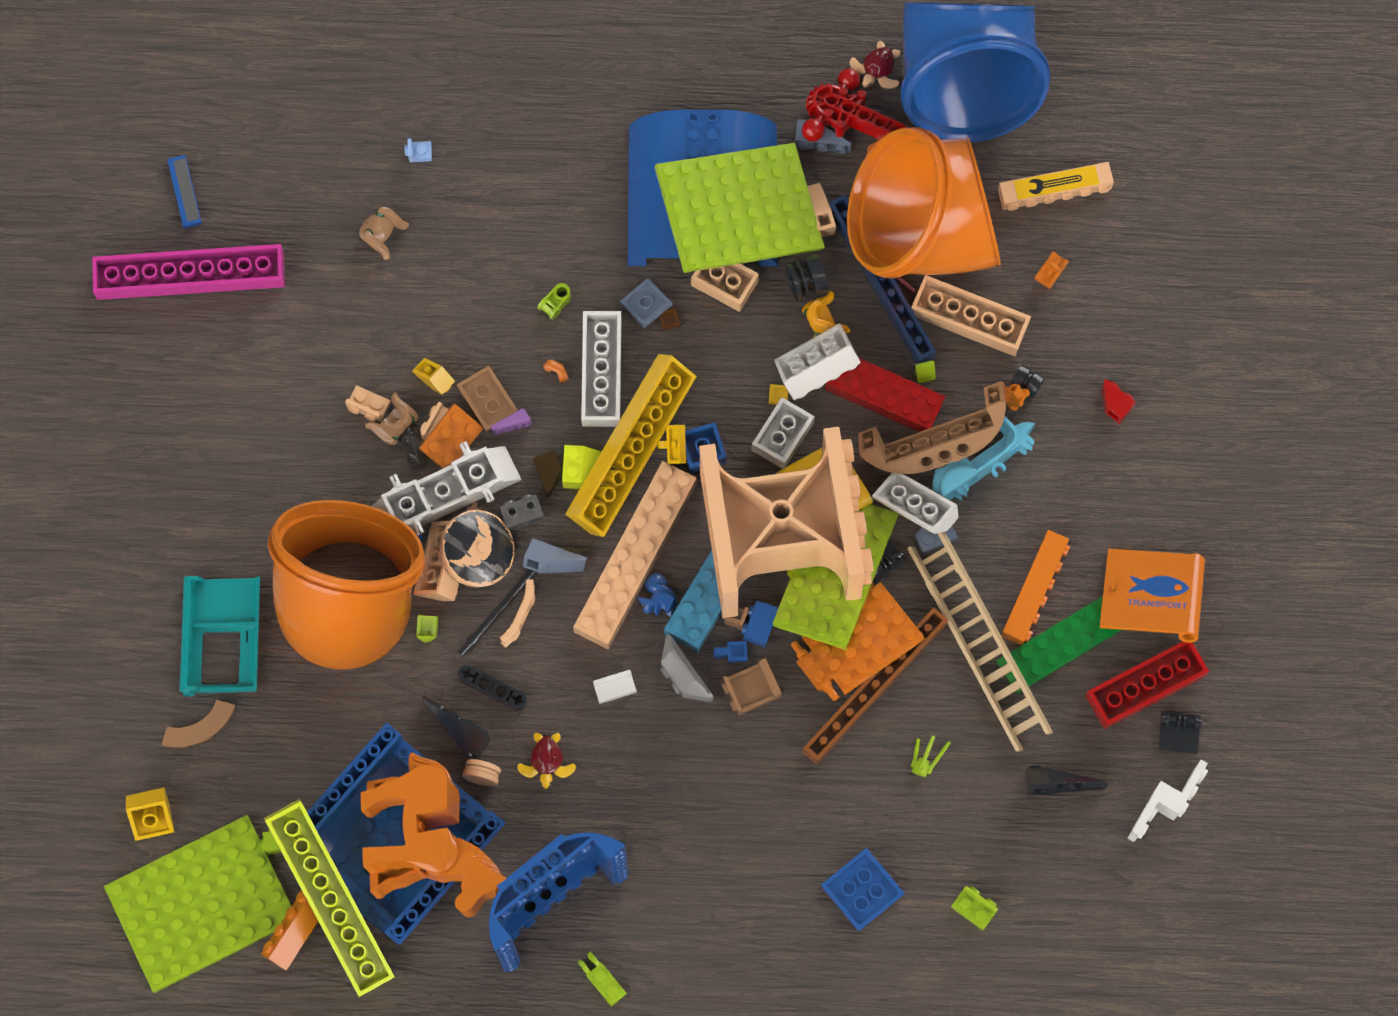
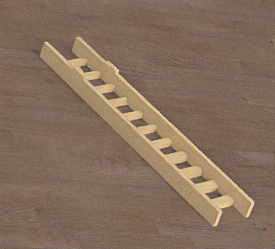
M945 532L938 533L945 547L923 561L915 547L910 546L907 549L943 616L948 619V625L1014 749L1016 752H1020L1023 748L1017 735L1038 723L1041 724L1046 735L1052 734L1053 731ZM948 552L954 564L931 577L925 565ZM955 570L963 581L940 594L934 582ZM966 586L972 598L949 611L943 599ZM975 602L981 615L958 628L952 616ZM984 619L990 632L967 644L961 632ZM993 636L999 648L976 661L970 649ZM1003 654L1008 664L984 677L980 666ZM1012 672L1017 681L993 694L989 684ZM1022 689L1026 698L1003 711L998 701ZM1031 706L1035 716L1012 728L1007 719Z

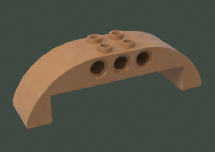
M1002 381L984 387L985 409L884 445L876 427L858 433L860 456L871 465L884 471L897 474H914L941 468L946 464L958 462L978 452L993 440L1002 426L1006 411Z

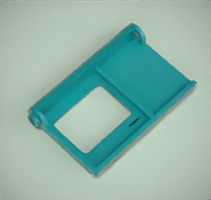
M199 576L184 577L180 692L183 693V696L191 697L195 696V693L257 691L260 577L240 579H203ZM205 633H240L239 682L237 684H202L203 635Z

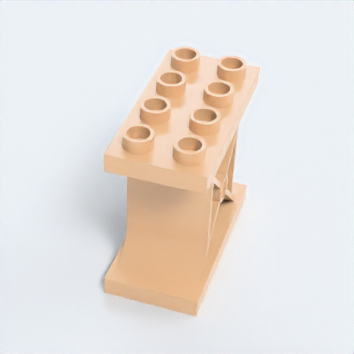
M839 427L823 430L822 459L813 468L753 478H735L726 473L718 462L715 444L699 446L700 477L722 618L738 616V589L750 576L813 566L829 568L838 575L843 583L846 601L861 599L863 585L871 584L873 561L870 548L860 549L865 548L864 535H867L864 512H858L860 486L858 476L853 475L852 462H854L851 439L841 440Z

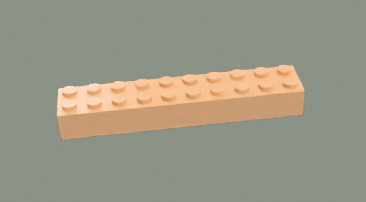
M662 461L573 627L574 633L609 650L697 485L696 477Z

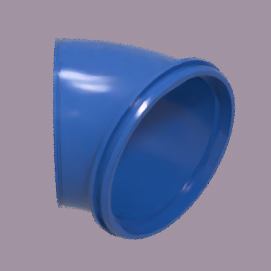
M904 3L903 50L905 77L902 82L900 96L904 112L915 127L929 130L940 139H965L968 136L971 143L980 142L1015 130L1027 122L1040 109L1049 90L1050 68L1045 55L1037 47L1035 6L970 3Z

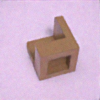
M738 607V616L725 618L724 624L742 630L748 617L749 608L745 607V609Z

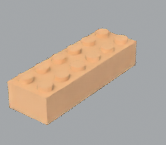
M925 275L911 307L915 316L920 320L1012 356H1016L1031 318L1029 315Z

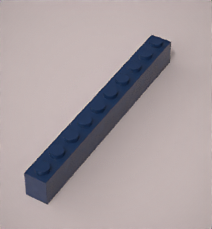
M845 194L829 202V206L838 229L852 251L847 230L849 199ZM857 260L915 363L919 364L935 359L936 350L895 279L877 276L864 268Z

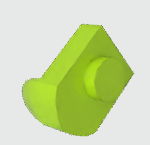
M418 615L416 637L424 643L433 641L437 638L438 616Z

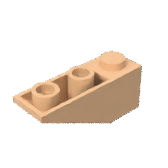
M817 183L807 186L817 219L818 231H820L822 237L834 235L836 224L821 184Z

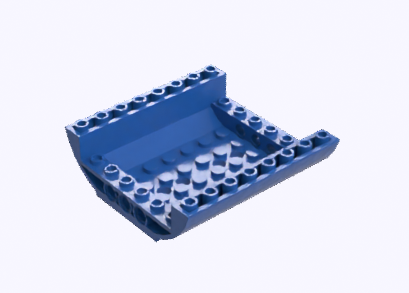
M386 722L307 813L361 915L387 937L401 945L455 881L442 883L426 878L405 888L395 889L380 899H377L370 891V875L366 874V869L363 867L362 848L404 846L406 844L403 832L404 805L388 807L374 817L367 818L361 811V792L367 791V781L394 776L401 777L410 772L408 764L410 753H415L425 758L409 745L398 731ZM455 784L460 794L459 824L430 830L448 828L456 838L470 842L482 851L506 823L492 811L488 812Z
M576 833L565 837L561 834L497 886L498 892L493 900L490 911L489 931L494 951L505 973L507 971L513 972L520 965L521 959L513 942L520 935L519 931L524 927H531L536 922V917L540 914L542 916L547 914L552 909L550 907L552 904L563 901L567 897L566 893L571 889L574 891L579 888L584 878H591L597 873L598 867L613 885L617 882L620 884L628 878L629 869L626 848L623 843L614 838L596 833ZM559 878L567 880V884L564 887L556 885V881ZM543 891H550L551 897L549 899L543 900L540 897ZM533 903L536 905V909L533 912H527L525 906Z

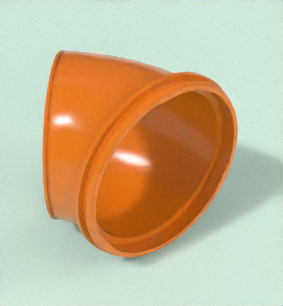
M909 127L895 130L879 140L867 154L857 172L848 203L847 230L849 242L855 257L863 267L880 277L897 278L906 274H958L993 268L996 265L1001 266L992 220L969 137L967 136L965 139H940L929 130Z
M339 500L303 503L290 508L276 520L268 537V550L274 561L273 600L279 626L291 647L303 658L316 665L338 670L366 666L387 654L400 640L408 625L411 613L412 586L418 582L424 570V550L416 533L403 521L385 511L360 503ZM343 542L358 543L371 547L385 555L396 566L400 575L373 581L349 580L323 574L305 566L300 561L309 553L326 545Z

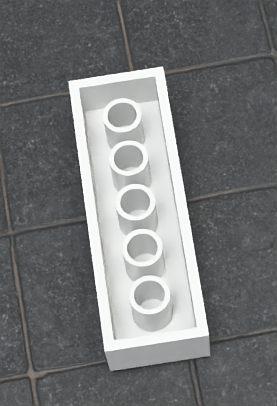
M583 311L582 427H616L620 421L621 311Z

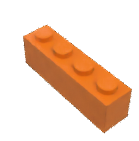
M302 890L298 893L293 906L287 910L281 924L275 928L270 941L266 942L261 953L262 956L284 970L288 969L318 923Z

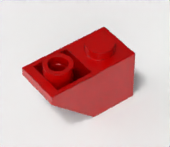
M1105 379L1101 387L1104 412L1120 424L1134 408L1136 402L1132 395L1121 391L1115 382Z

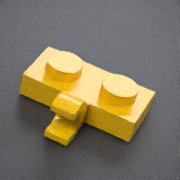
M666 425L667 441H658V449L667 448L668 464L686 463L685 425Z

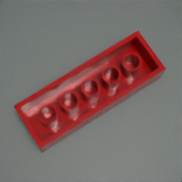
M860 358L861 363L856 368L847 370L837 379L830 380L825 384L826 391L918 432L933 427L946 397Z
M1183 641L1089 690L1085 697L1105 730L1207 676L1209 670L1193 642Z

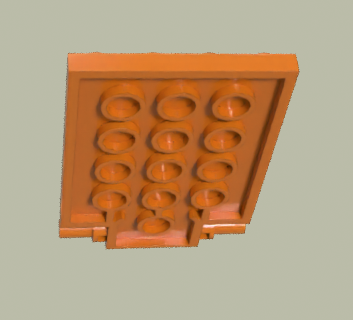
M880 582L869 590L846 650L802 636V639L811 652L808 653L797 641L792 642L791 647L797 653L796 656L799 659L796 663L818 691L823 690L824 693H827L835 701L839 698V695L833 689L832 683L834 681L846 695L925 638Z

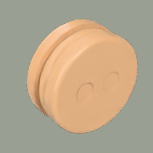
M469 759L465 763V770L462 776L472 783L492 787L498 784L501 769L486 761Z

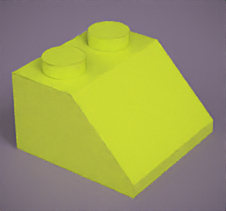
M564 445L563 488L580 489L601 451L585 446Z

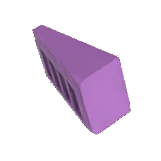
M522 408L493 424L491 430L493 435L529 427L532 425V422L525 409Z

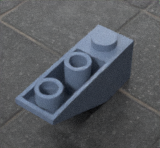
M797 120L795 145L799 149L808 150L811 148L821 152L830 150L840 154L850 153L851 143L842 137H837L833 131L825 126V133L819 141L811 142L806 140L801 132L803 123L806 120Z
M532 539L524 555L523 567L538 573L584 572L587 558L543 541Z

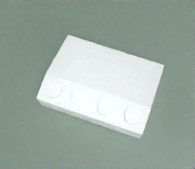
M840 323L774 360L783 383L793 400L805 397L808 392L821 388L824 383L837 379L842 373L847 370H853L861 363Z

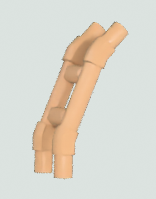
M526 580L525 596L510 628L500 637L501 644L505 648L519 637L528 613L535 603L534 580Z

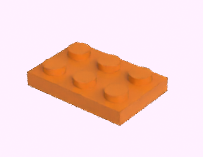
M453 404L418 449L444 469L452 465L451 462L460 459L464 454L459 445L462 443L464 446L463 442H467L468 446H470L483 427L456 404Z

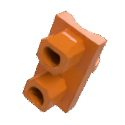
M1053 251L1034 279L1050 289L1069 261Z
M1003 383L1006 405H1008L1009 410L1016 411L1019 407H1022L1024 399L1029 396L1030 392L1028 389H1021L1019 384L1006 387Z

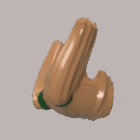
M380 207L376 214L364 220L359 235L363 241L381 253L384 260H388L390 258V251L383 243L388 240L393 227L405 230L409 227V223L403 221L390 208Z
M393 393L391 396V403L395 406V409L392 410L381 424L377 422L365 423L366 429L372 430L381 440L391 445L397 444L400 435L410 424L418 421V415L415 410L403 402L397 393Z

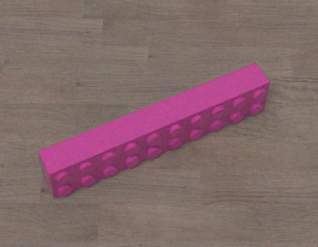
M281 244L92 257L93 293L97 300L285 287L284 251Z

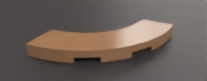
M216 700L210 713L198 723L181 728L167 726L161 745L169 748H187L208 741L226 726L234 713L236 705Z

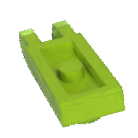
M589 952L587 954L588 958L596 966L592 971L588 969L584 961L579 960L577 963L587 974L586 977L612 1007L627 993L605 966Z

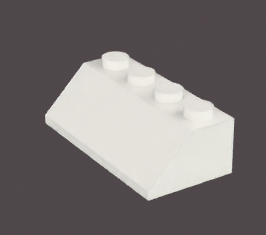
M892 473L872 495V498L933 534L948 531L959 518L955 503L904 474Z

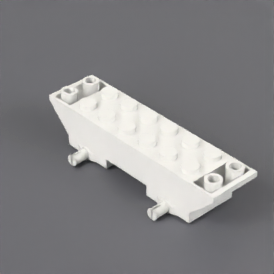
M463 442L464 446L462 443L459 445L464 453L460 459L451 462L452 465L418 481L415 479L401 484L397 474H394V478L390 476L389 478L394 487L389 492L382 494V498L371 507L397 517L412 530H415L417 535H420V532L421 534L424 532L422 526L484 497L487 502H490V499L493 501V493L521 481V478L505 446L488 449L484 447L477 451H471L467 442Z

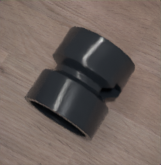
M1021 364L1010 385L1019 384L1021 389H1028L1030 392L1029 396L1034 398L1045 377L1037 372L1032 374L1029 367Z

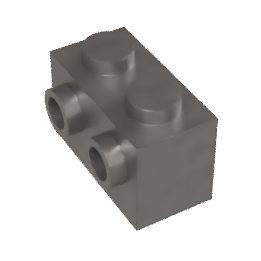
M532 494L523 496L521 500L515 502L513 500L507 501L500 507L505 525L510 532L545 521L537 495L532 496Z

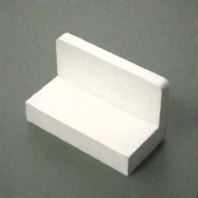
M631 670L593 681L599 704L637 693Z

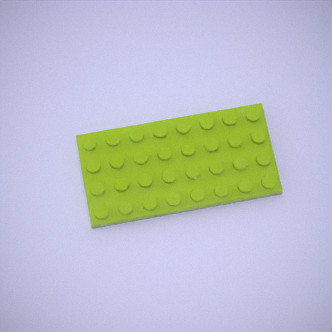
M872 504L858 511L864 512L867 535H864L865 548L860 549L870 548L873 561L871 584L863 585L861 599L846 601L841 579L829 568L813 566L794 569L774 618L773 626L846 650L895 526L898 513Z

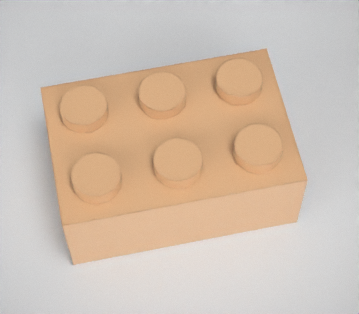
M742 264L695 271L691 277V286L738 312L742 310L759 282V274Z

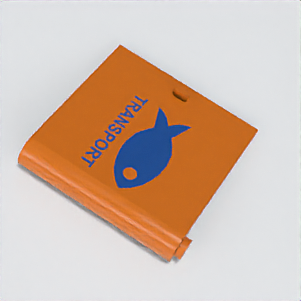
M1108 549L1100 628L1179 633L1181 641L1188 643L1197 641L1199 636L1205 558L1197 553L1184 554Z

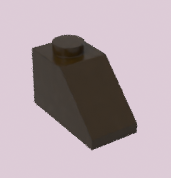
M554 450L533 458L536 471L547 497L551 496L562 473L561 466H563V461L560 455L556 456Z

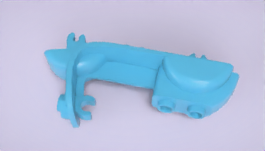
M1004 416L999 430L1003 433L1004 437L971 461L965 457L958 462H951L945 467L937 468L934 471L932 491L949 501L954 497L962 500L961 495L967 497L969 487L990 472L994 477H997L996 468H1001L1005 472L1006 466L1003 463L1018 451L1026 455L1027 451L1025 449L1032 451L1034 440L1029 434L1033 430L1035 423L1022 422L1014 426Z

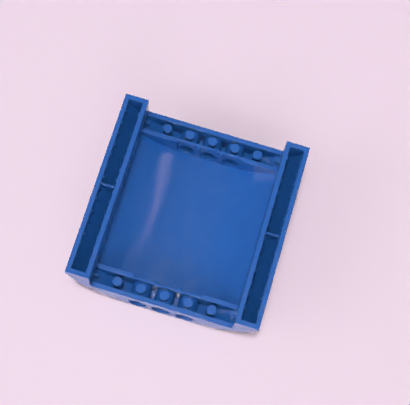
M670 110L645 115L629 125L628 266H646V258H679L655 170L656 164L777 146V125L760 115L735 110ZM778 257L759 260V266H778Z

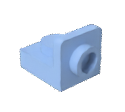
M411 138L408 139V145H404L405 156L409 157L410 162L432 161L431 141L412 142Z

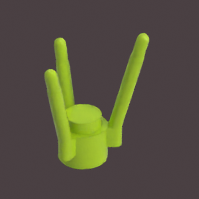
M931 736L923 758H919L918 761L920 739L917 738L913 761L910 766L913 768L911 772L921 777H926L927 774L931 775L933 768L951 742L948 741L929 766L930 762L927 760L935 736Z

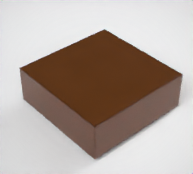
M676 308L667 309L659 316L662 331L681 327Z

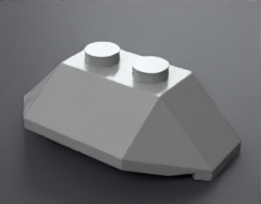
M670 634L666 635L661 659L662 668L660 669L664 677L671 679L673 682L671 686L677 695L680 693L683 698L712 702V693Z

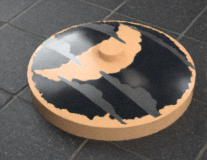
M471 510L457 515L447 524L441 536L440 554L446 570L455 580L470 587H486L500 581L508 573L514 559V542L509 529H507V526L500 518L487 511Z

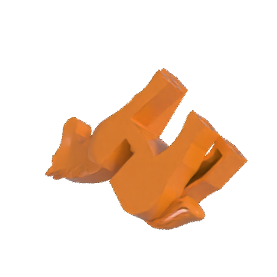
M410 753L408 757L410 772L401 777L394 776L367 781V791L361 792V811L367 818L374 817L388 807L404 805L403 832L406 844L404 846L362 848L363 867L370 873V891L377 899H380L395 889L405 888L426 878L442 883L462 881V893L457 896L455 906L462 915L466 917L475 916L488 899L496 896L498 892L497 886L507 877L502 876L495 863L478 847L461 838H456L448 828L430 830L459 824V790L452 782L449 772L443 765L415 753Z

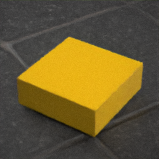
M770 384L769 404L777 405L781 398L788 401L789 391L785 385Z

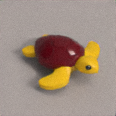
M535 733L534 740L537 744L531 753L532 766L520 763L517 768L527 778H533L540 773V783L547 789L552 783L551 774L554 773L560 778H566L575 771L576 765L561 766L563 756L557 745L561 738L559 733H555L551 737H543L541 734Z

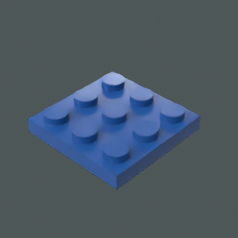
M867 848L821 884L823 890L858 932L905 894Z

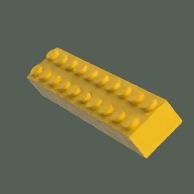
M658 354L565 514L591 535L605 536L656 448L658 441L663 436L666 425H669L697 377L672 355Z

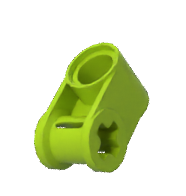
M564 283L557 284L541 300L537 307L539 310L547 313L551 320H554L571 300L572 296L568 285ZM561 291L567 292V295L565 297H559L558 293Z

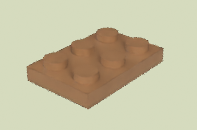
M490 366L485 367L457 384V388L486 433L491 431L493 424L518 411Z

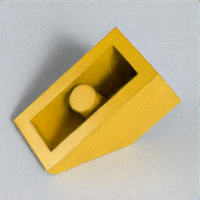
M426 358L412 370L419 379L441 395L447 392L455 382L441 365Z

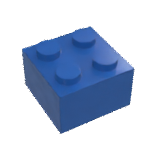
M715 422L685 431L686 464L690 474L700 472L699 446L715 444L720 466L726 464L727 457Z

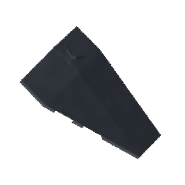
M423 695L422 701L463 750L462 753L470 759L473 757L478 759L490 741L488 732L467 719L463 722V719L453 711L447 713L445 707Z
M1041 765L1030 766L1025 772L1027 796L1104 790L1108 786L1106 781L1051 768H1041Z

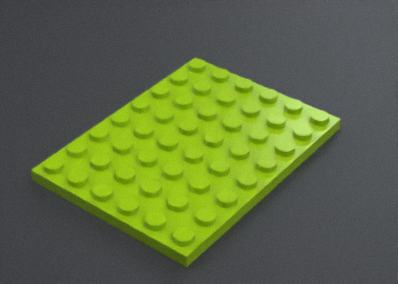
M795 143L655 165L684 273L824 249V243L821 233L817 229L816 215Z
M248 815L104 886L153 993L273 934L275 928L285 918L287 910L292 907L265 850L261 848L260 839Z

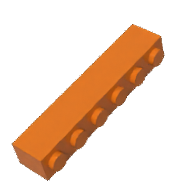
M1050 530L1047 531L1001 637L1019 645H1023L1024 641H1029L1033 632L1029 629L1032 623L1036 625L1040 616L1037 611L1040 606L1044 607L1048 598L1044 595L1047 589L1051 590L1055 580L1052 577L1055 572L1059 573L1063 563L1060 562L1062 555L1066 557L1070 546L1067 545L1069 538Z

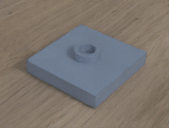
M649 278L619 301L643 328L647 327L673 305Z

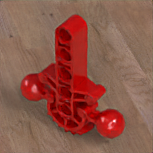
M847 68L839 73L837 77L838 86L832 85L829 82L827 85L821 83L819 87L815 86L813 91H810L806 99V110L809 117H815V119L806 120L803 123L801 132L806 140L815 142L823 137L825 133L824 125H831L835 129L837 137H843L844 133L851 127L881 140L887 134L905 128V126L901 122L865 107L866 92L864 90H859L857 94H847L848 91H854L858 88L861 81L856 70Z

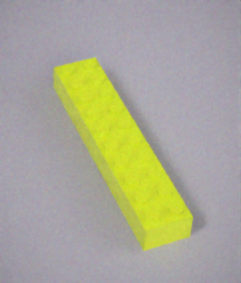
M300 799L265 817L264 820L358 996L360 997L394 978L389 965Z

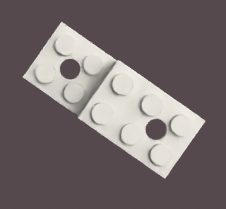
M1203 760L1198 762L1181 792L1160 781L1130 832L1128 839L1133 842L1137 838L1141 839L1149 827L1146 824L1147 821L1151 822L1157 811L1173 821L1177 816L1181 818L1189 805L1186 801H1190L1199 788L1196 786V783L1200 784L1208 772L1205 769L1208 763Z

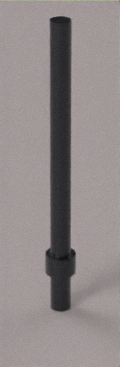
M529 569L478 629L466 638L467 641L457 651L462 657L472 646H476L480 641L479 638L526 586V580L533 578L537 573L536 571Z

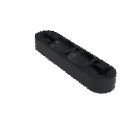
M464 665L459 669L458 677L462 683L514 710H522L526 707L527 698L523 692L470 665ZM470 670L471 676L476 678L475 684L472 683L474 680L470 677L464 679L463 671L467 672ZM486 678L489 680L490 684L487 688L479 686L478 683L481 679ZM499 687H504L507 693L503 697H498L496 690ZM511 691L513 692L512 697L516 699L519 696L522 697V704L518 703V705H515V701L509 698Z

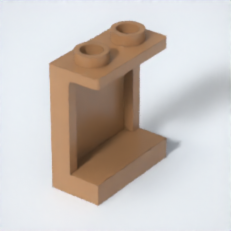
M766 658L758 661L757 665L729 677L724 676L723 683H721L724 693L729 694L731 698L729 704L732 711H737L738 716L780 698L782 694Z

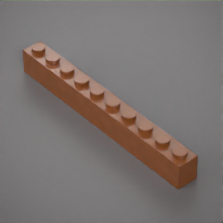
M933 607L916 626L925 639L867 679L803 747L802 753L818 765L946 627L948 619Z

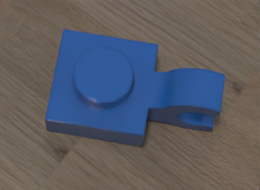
M747 641L727 642V648H714L713 656L716 659L727 657L728 662H747Z

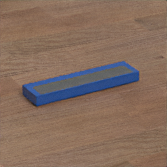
M186 155L169 158L167 161L183 228L201 225L202 221Z

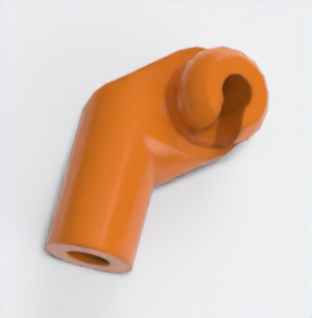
M553 359L547 360L544 363V370L546 372H556L561 383L569 380L563 364Z

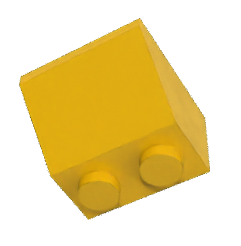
M165 787L126 796V812L135 841L174 832Z

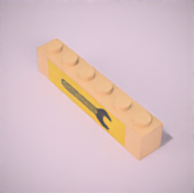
M1109 162L1001 182L999 183L998 193L1002 209L1013 211L1022 206L1033 207L1037 203L1042 202L1049 204L1058 199L1069 200L1074 196L1081 195L1085 197L1094 192L1105 193L1112 189L1114 181Z

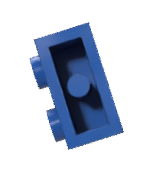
M756 601L755 606L751 605L747 615L751 617L749 624L744 623L741 634H744L743 640L765 648L778 607Z

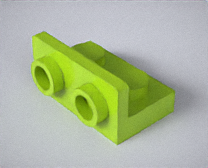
M965 886L951 908L983 931L998 911V908H996L997 904L989 898L985 900L973 886H970V888Z

